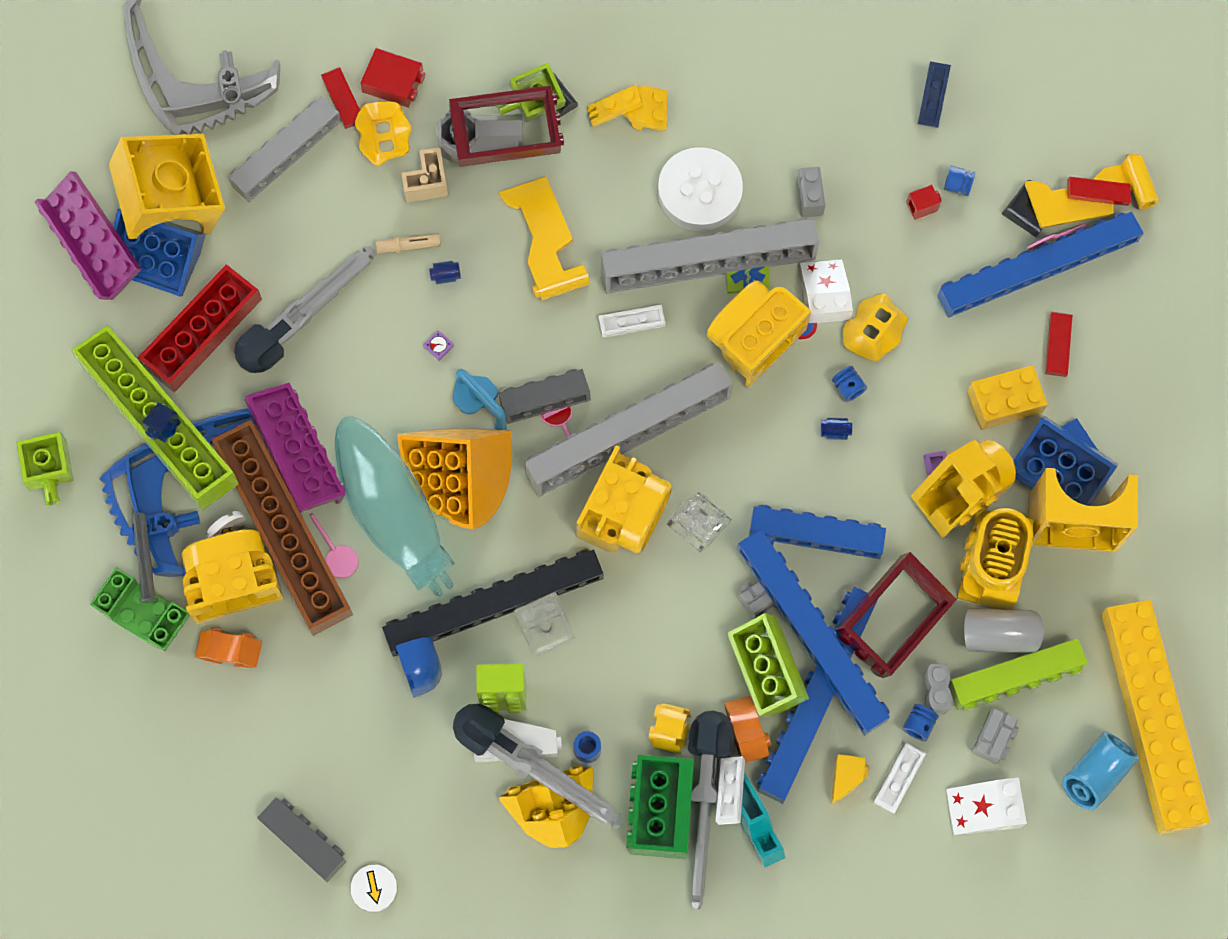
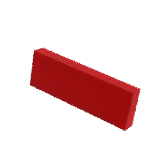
M339 67L321 74L345 129L355 126V120L360 112V108L341 68Z
M1069 177L1067 179L1068 199L1129 206L1131 203V189L1128 183Z
M1051 312L1045 367V374L1061 377H1067L1073 319L1071 314Z

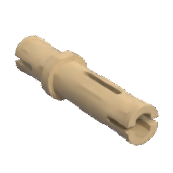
M439 233L406 238L396 236L394 237L395 239L376 241L377 254L389 252L399 254L405 250L441 246Z

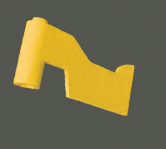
M1130 154L1121 165L1106 167L1093 178L1095 180L1130 184L1131 192H1133L1140 210L1152 208L1159 203V198L1142 155ZM1027 181L1024 183L1040 229L1112 216L1114 214V204L1068 199L1067 188L1051 191L1049 186L1041 182Z
M547 177L499 192L500 198L506 205L514 209L521 208L533 237L528 257V266L534 278L535 285L532 286L535 298H540L543 301L590 285L589 277L583 264L563 271L556 253L573 242V238Z

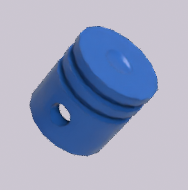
M951 165L944 190L957 194L961 192V195L965 193L966 196H969L976 172L970 173V170L965 172V169Z
M853 366L841 370L831 380L835 383V387L838 388L846 402L856 399L868 388Z
M914 704L902 730L915 739L927 741L934 727L933 725H935L939 716L933 710L923 705Z
M590 731L580 733L574 741V754L576 758L583 763H592L599 758L601 753L599 737Z

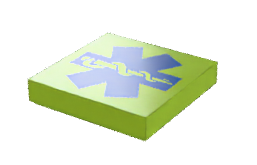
M744 256L740 257L741 261L745 260ZM769 266L727 272V294L740 293L753 281H760L770 290Z

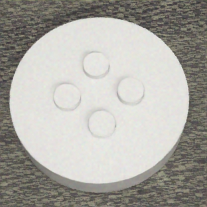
M696 147L683 150L670 158L660 173L658 183L660 206L673 223L687 230L710 231L725 225L738 211L742 199L743 181L739 169L729 157L714 149Z

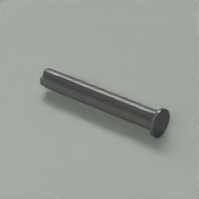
M136 513L133 515L142 593L140 603H151L158 601V598H155L147 521L144 513Z

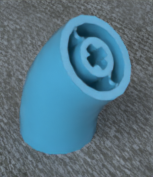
M1104 731L1063 778L1062 785L1064 791L1080 807L1087 810H1095L1139 760V756L1120 738Z

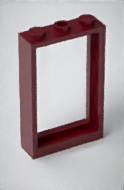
M551 86L449 99L459 167L560 153L561 146H564L563 133H559L558 130L561 120L560 114L555 113L554 106L557 105L556 93H552ZM543 99L550 142L470 153L463 110Z
M908 552L896 560L835 631L839 634V639L844 644L849 645L855 651V655L871 667V671L876 676L886 678L893 675L957 599L911 552ZM904 570L937 605L889 661L885 663L852 628Z

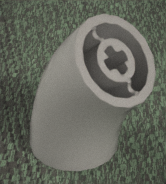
M969 608L965 617V644L967 650L973 652L1034 653L1040 648L1043 641V622L1041 616L1033 610Z

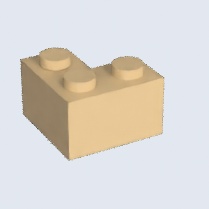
M440 147L419 150L422 170L401 173L406 203L447 197L448 191Z

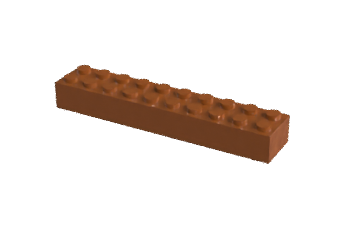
M252 420L212 439L219 456L234 472L239 483L236 489L312 635L314 636L351 617L353 613Z

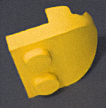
M650 86L639 87L644 105L623 114L624 117H627L632 123L631 126L641 131L645 127L664 131L667 128L668 90Z

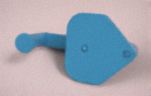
M464 369L457 370L453 395L454 404L464 414L468 415L475 414L486 407L496 418L494 429L507 430L505 412L494 401L498 396L497 387L487 377L471 376Z

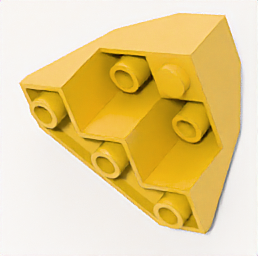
M579 764L562 771L574 779L576 783L591 793L593 792L594 770L592 766L582 767ZM537 780L507 788L506 793L499 797L500 802L524 832L550 848L569 847L581 838L591 816Z

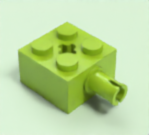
M549 62L510 78L509 85L512 91L551 86L552 93H556L557 105L554 106L555 110L565 106V98ZM543 99L497 105L500 115L518 108L521 110L526 123L546 115Z
M56 432L16 441L22 479L25 486L30 491L43 488L46 505L52 506L53 501L55 505L59 504L60 499L58 497L57 485L74 481L67 441L62 433Z

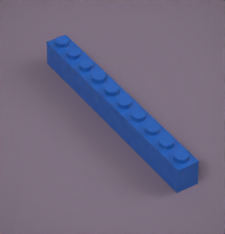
M1133 212L1127 214L1119 213L1112 220L1107 222L1105 220L1099 221L1092 228L1079 229L1072 236L1064 235L1054 243H1044L1034 251L1029 252L1027 250L1020 253L1014 259L1006 258L994 267L986 266L974 275L971 273L966 274L954 283L952 281L946 282L941 286L937 297L949 318L1139 242L1143 231Z
M761 529L739 542L737 550L864 736L888 721L890 718L888 707L883 701L879 702L875 696L877 693L870 682L866 683L862 677L864 674L857 663L853 664L849 658L850 652L846 646L840 645L836 638L838 636L833 627L826 625L823 620L825 617L818 607L815 608L813 606L809 592L805 588L802 589L800 587L796 573L793 570L789 571L785 565L786 559L780 551L776 552L772 546L774 545L772 538L768 533L764 534Z
M854 587L851 593L846 592L842 601L845 607L842 612L837 611L832 622L836 624L834 630L866 596L867 592L857 587ZM877 601L852 628L860 637ZM837 633V641L840 643V645L846 646V648L850 652L849 658L851 659L854 650L849 645L844 644L839 639V634ZM816 667L814 672L809 671L804 682L808 684L806 692L809 699L800 703L796 712L790 711L785 722L789 724L786 732L781 731L776 741L780 746L776 753L771 752L766 763L770 767L767 773H761L757 785H760L759 793L782 804L789 793L835 694L818 667Z

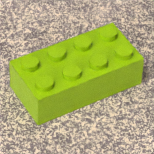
M764 613L727 633L759 716L773 717L809 699L777 616Z
M524 664L476 665L479 704L489 707L496 713L508 710L510 714L522 713V710H527V686Z

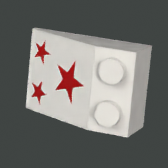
M842 259L800 263L805 306L811 310L808 323L850 320L853 307Z
M1019 778L994 780L946 789L953 836L1022 828L1027 824Z

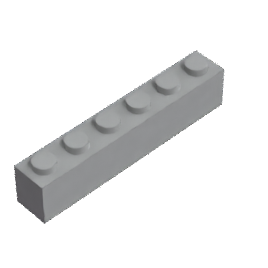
M322 96L318 100L311 102L308 109L302 114L296 115L287 127L281 128L271 141H266L256 154L250 155L240 168L237 167L231 172L228 177L231 186L246 201L250 202L341 123L339 112Z

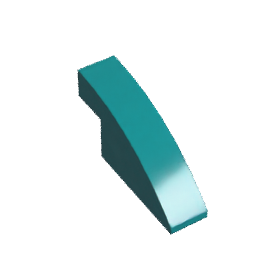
M744 772L741 823L758 857L766 868L786 857L784 849L773 831L770 815Z

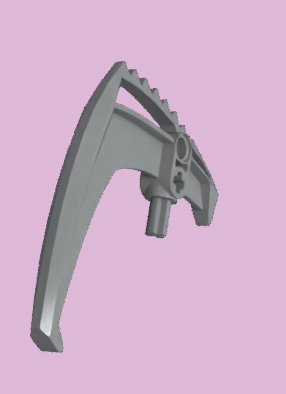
M127 0L123 5L127 39L137 78L153 112L173 135L192 134L194 129L202 133L205 127L213 130L216 123L225 125L227 118L235 120L236 113L246 114V107L255 108L278 91L280 83L279 60H275L272 68L239 78L238 70L234 68L232 52H227V50L220 53L222 69L219 71V82L212 84L178 82L168 71L152 43L139 8L141 0ZM134 13L136 16V21L140 33L139 40H136L133 22ZM142 48L145 49L153 70V74L148 78L139 55ZM155 83L159 84L170 107H160L152 91ZM227 108V110L189 124L178 125L175 119L176 117Z

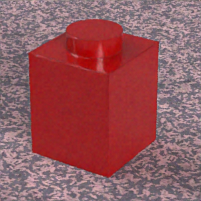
M929 185L909 193L906 203L916 220L937 212L942 199L940 193L935 191L933 185Z

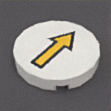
M233 511V515L230 517L228 514L224 515L209 527L207 531L209 535H205L204 538L207 539L240 530L245 524L246 519L240 511Z
M368 865L361 868L354 875L351 882V896L354 902L361 909L368 912H380L388 908L397 895V881L393 873L380 865Z

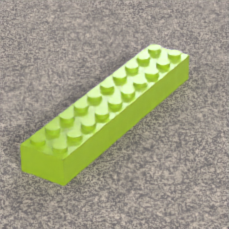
M108 325L72 349L79 364L202 511L239 485L230 467Z

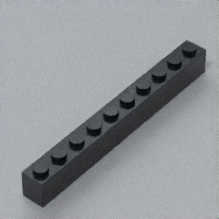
M584 549L577 552L574 557L557 559L555 564L549 566L546 564L540 565L528 574L525 572L518 573L509 581L499 580L493 583L490 588L475 589L471 592V595L453 597L449 603L443 605L441 603L434 604L428 608L429 610L422 613L415 611L408 614V618L400 621L399 619L390 620L382 629L391 654L394 657L398 655L396 646L419 638H431L433 642L603 580L604 573L595 550L589 551Z

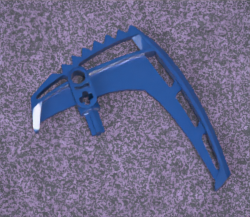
M249 408L192 422V424L199 432H207L202 436L210 444L212 439L249 420H252L253 424L256 422ZM236 422V423H233V424H230V425H227V426H224V427H221V428H215V427H217V426H221V425H224V424ZM144 443L115 462L100 477L99 480L106 484L102 489L103 493L109 494L105 502L113 506L109 513L117 516L114 524L122 526L120 535L129 536L127 545H136L134 524L132 528L129 527L119 506L113 486V480L126 473L135 514L144 513L146 515L147 527H149V547L158 565L157 568L152 566V573L156 576L164 577L185 576V568L179 567L169 538L180 532V528L200 524V517L198 511L178 516L175 513L163 512L162 485L164 475L169 470L157 456L133 468L134 463L154 453ZM169 522V524H167L168 527L163 528L165 527L164 523Z

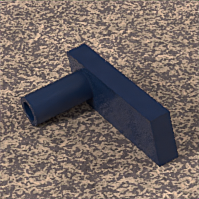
M930 61L917 124L939 127L951 65Z

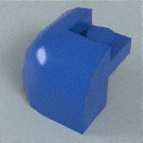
M419 638L397 645L396 649L413 697L415 698L435 689L440 682L442 669L433 640L431 638Z

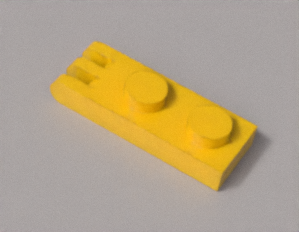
M635 84L588 105L587 111L589 112L591 125L598 126L639 108L644 103L640 89Z

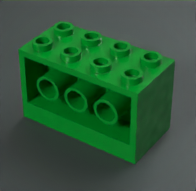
M638 755L637 761H633L631 779H636V783L631 784L630 802H634V808L629 807L628 825H632V831H627L626 848H630V855L686 859L694 759ZM656 781H661L663 785L661 787H658L654 783H656ZM655 803H658L663 808H660V810H655V808L652 806H654ZM656 826L661 831L658 834H654L650 829Z

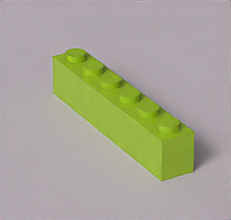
M1077 638L952 679L948 687L957 710L964 708L965 711L978 707L977 703L985 701L986 704L999 700L998 696L1006 694L1007 697L1020 693L1019 689L1028 687V690L1035 689L1041 686L1040 682L1049 680V683L1061 680V675L1070 673V676L1082 673L1088 661Z

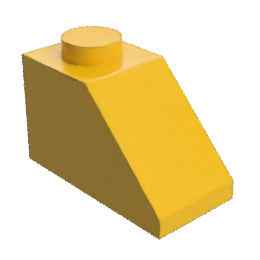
M837 755L831 804L838 803L861 785L864 778L867 779L869 765H865L866 758Z

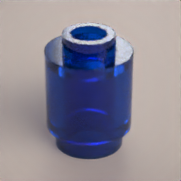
M452 260L433 263V268H429L430 279L435 281L436 285L456 282V279H461L459 262H453Z
M827 418L826 420H821V437L832 440H847L848 436H852V422H848V418Z

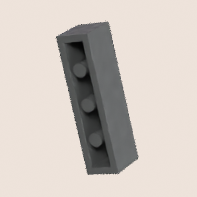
M572 369L559 376L551 375L538 382L530 381L523 386L509 387L499 392L500 403L505 412L507 424L591 401L590 390L583 369Z
M276 797L257 819L328 883L347 862L343 858L345 853L337 845L331 847L325 841L328 837L319 829L314 832L309 827L311 822L304 815L300 814L297 816L292 812L294 806L285 798L280 801Z

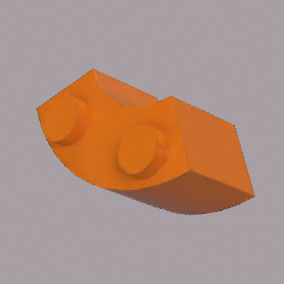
M210 628L209 631H201L194 658L222 664V662L235 663V667L256 668L262 641L254 639L255 636L249 633L231 635L224 633L222 629Z
M751 696L725 702L727 717L734 727V735L737 741L735 744L739 755L745 759V763L768 757V747L771 746L768 733L764 734L759 715Z

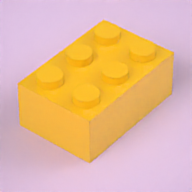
M1033 365L973 381L967 390L981 430L1041 414L1048 405Z

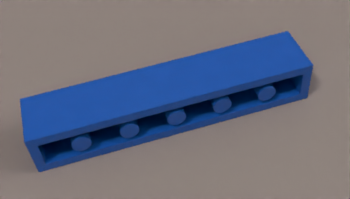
M767 505L754 506L749 531L750 536L761 529L764 534H769L773 542L880 559L883 554L886 528L881 527L877 523L865 525L859 524V521L853 519L841 521L837 520L834 516H824L823 518L817 517L810 512L798 514L786 508L774 510Z

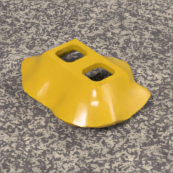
M396 102L365 104L355 120V126L361 134L359 148L363 155L374 165L380 166L389 159L408 154L410 149L409 136L412 127L405 117L401 105ZM385 122L390 124L389 132L377 133V124ZM381 142H393L394 149L392 151H380L379 144Z
M885 293L867 298L859 304L856 316L848 320L843 327L844 346L863 358L878 361L900 344L903 329L908 323V317L891 302L889 296ZM879 309H884L891 314L890 319L886 323L875 317ZM867 325H871L879 331L875 339H871L863 333Z

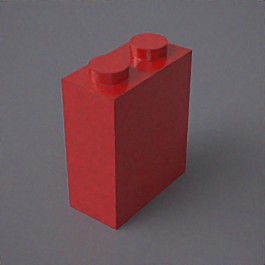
M375 48L360 82L362 93L389 102H396L401 106L409 108L411 101L414 102L416 100L417 88L419 83H423L425 72L421 62Z

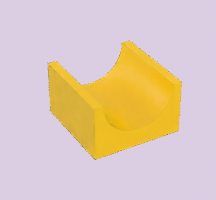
M204 134L120 138L109 162V168L128 238L137 239L143 231L156 224L179 219L197 221L200 223L202 233L211 234L225 210V206Z
M1046 468L1029 493L1028 518L1034 519L1032 546L1117 552L1138 528V475L1129 474L1110 497L1107 505L1086 506L1077 503L1065 494L1058 483L1056 469Z

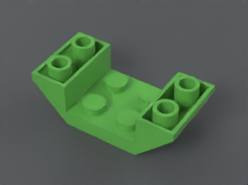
M117 567L90 603L93 608L111 621L162 651L167 650L190 616L187 610L174 602H168L155 594V598H158V601L140 603L142 599L141 585L135 578Z

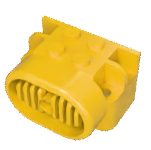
M753 281L715 317L707 330V338L722 350L723 358L732 366L731 370L734 373L738 371L746 378L745 386L749 388L807 330L811 310L787 289L776 287L770 291L760 281Z
M976 439L948 454L915 490L911 497L941 537L944 538L953 528L960 525L964 526L973 519V516L979 517L988 510L987 507L995 503L1012 486L1016 477L1013 459L1008 451L997 442L984 440L978 443Z
M616 445L577 521V538L607 552H616L622 547L635 554H640L646 547L666 507L672 491V484L653 475L649 467L638 462V458L633 457L631 459L620 454V447Z
M999 508L991 512H985L979 517L975 515L969 537L967 536L964 549L967 551L960 563L959 570L963 571L957 599L995 609H1012L1018 600L1023 576L1028 567L1033 543L1034 519L1027 518L1019 511L1010 508ZM997 546L1003 547L1006 553L1000 552Z
M249 529L232 531L197 541L182 551L181 556L186 573L183 578V591L188 603L186 609L196 624L284 600L276 567L271 557L265 553L262 537L258 531Z

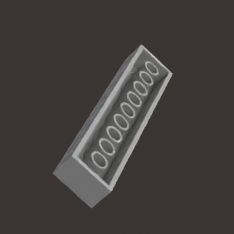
M802 218L796 222H779L772 226L759 225L748 230L736 229L729 233L716 232L704 237L697 235L690 239H673L661 244L653 242L648 246H630L624 250L610 249L602 253V274L606 294L725 275L727 272L764 266L774 267L816 259L819 239L814 219Z
M720 362L715 365L713 363L708 364L701 372L697 374L691 373L684 377L682 382L676 385L675 383L669 384L663 389L664 391L658 394L652 393L645 397V401L639 404L632 403L625 408V411L609 415L604 422L600 424L593 423L586 428V431L580 434L574 433L567 437L565 442L561 444L554 443L547 448V451L529 456L527 461H525L526 476L536 494L540 497L608 462L616 445L620 447V454H624L725 402L731 397L733 383Z

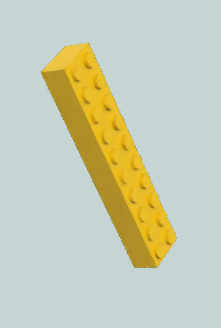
M1146 600L1107 607L1101 615L1158 834L1205 826L1211 821L1152 601Z

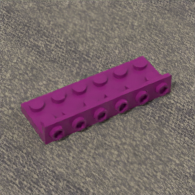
M70 171L46 199H37L35 201L39 208V213L45 217L50 229L57 235L60 244L67 250L72 262L77 265L82 273V277L89 283L97 298L113 300L142 270L77 172Z
M286 383L247 395L244 400L300 513L333 501L336 504L341 503L346 495L345 487L342 482H339L336 476V469L329 462L326 449L320 444L317 438V431L314 426H311L305 408H302L298 393L292 388L291 384Z

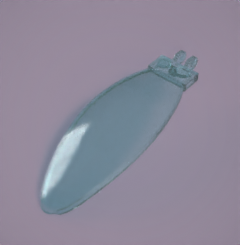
M347 416L342 418L335 435L336 459L340 480L345 487V496L353 515L375 546L395 564L406 570V574L418 590L428 584L434 595L440 597L443 595V592L435 578L439 576L444 586L451 589L454 584L446 570L455 563L441 545L433 514L421 487L403 459L375 429L355 417Z

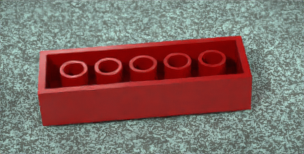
M226 264L138 357L139 362L149 373L175 393L262 300L259 290Z

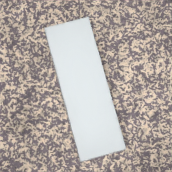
M662 304L598 316L602 338L666 327Z
M906 742L874 804L895 814L926 753Z
M743 756L721 758L716 809V823L718 825L741 822L745 767Z

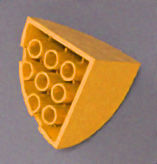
M437 429L398 434L402 463H406L410 474L407 477L421 500L438 516L442 515L454 525L468 529L481 527L494 516L504 499L511 474L512 434L510 430Z

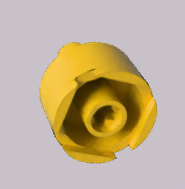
M665 703L656 705L654 718H657L656 724L651 726L649 732V740H651L653 748L677 754L682 753L681 748L684 749L690 725L686 722V717L691 718V709Z

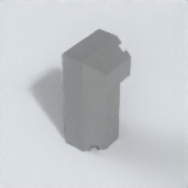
M449 110L443 119L437 121L438 146L441 149L443 158L452 162H458ZM463 110L470 153L524 146L522 114L471 115L468 110Z

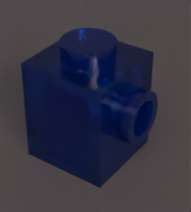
M158 402L142 423L148 437L153 440L159 439L165 443L168 438L176 433L181 421L175 411Z

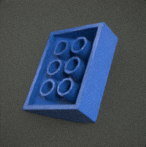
M117 209L113 227L142 268L132 280L180 297L183 296L201 254L206 234L166 221L146 229L137 239H129L121 209Z
M1046 416L1041 418L1013 460L1016 469L1015 479L1030 489H1033L1046 468L1056 469L1058 483L1065 494L1077 503L1091 506L1118 467V463Z

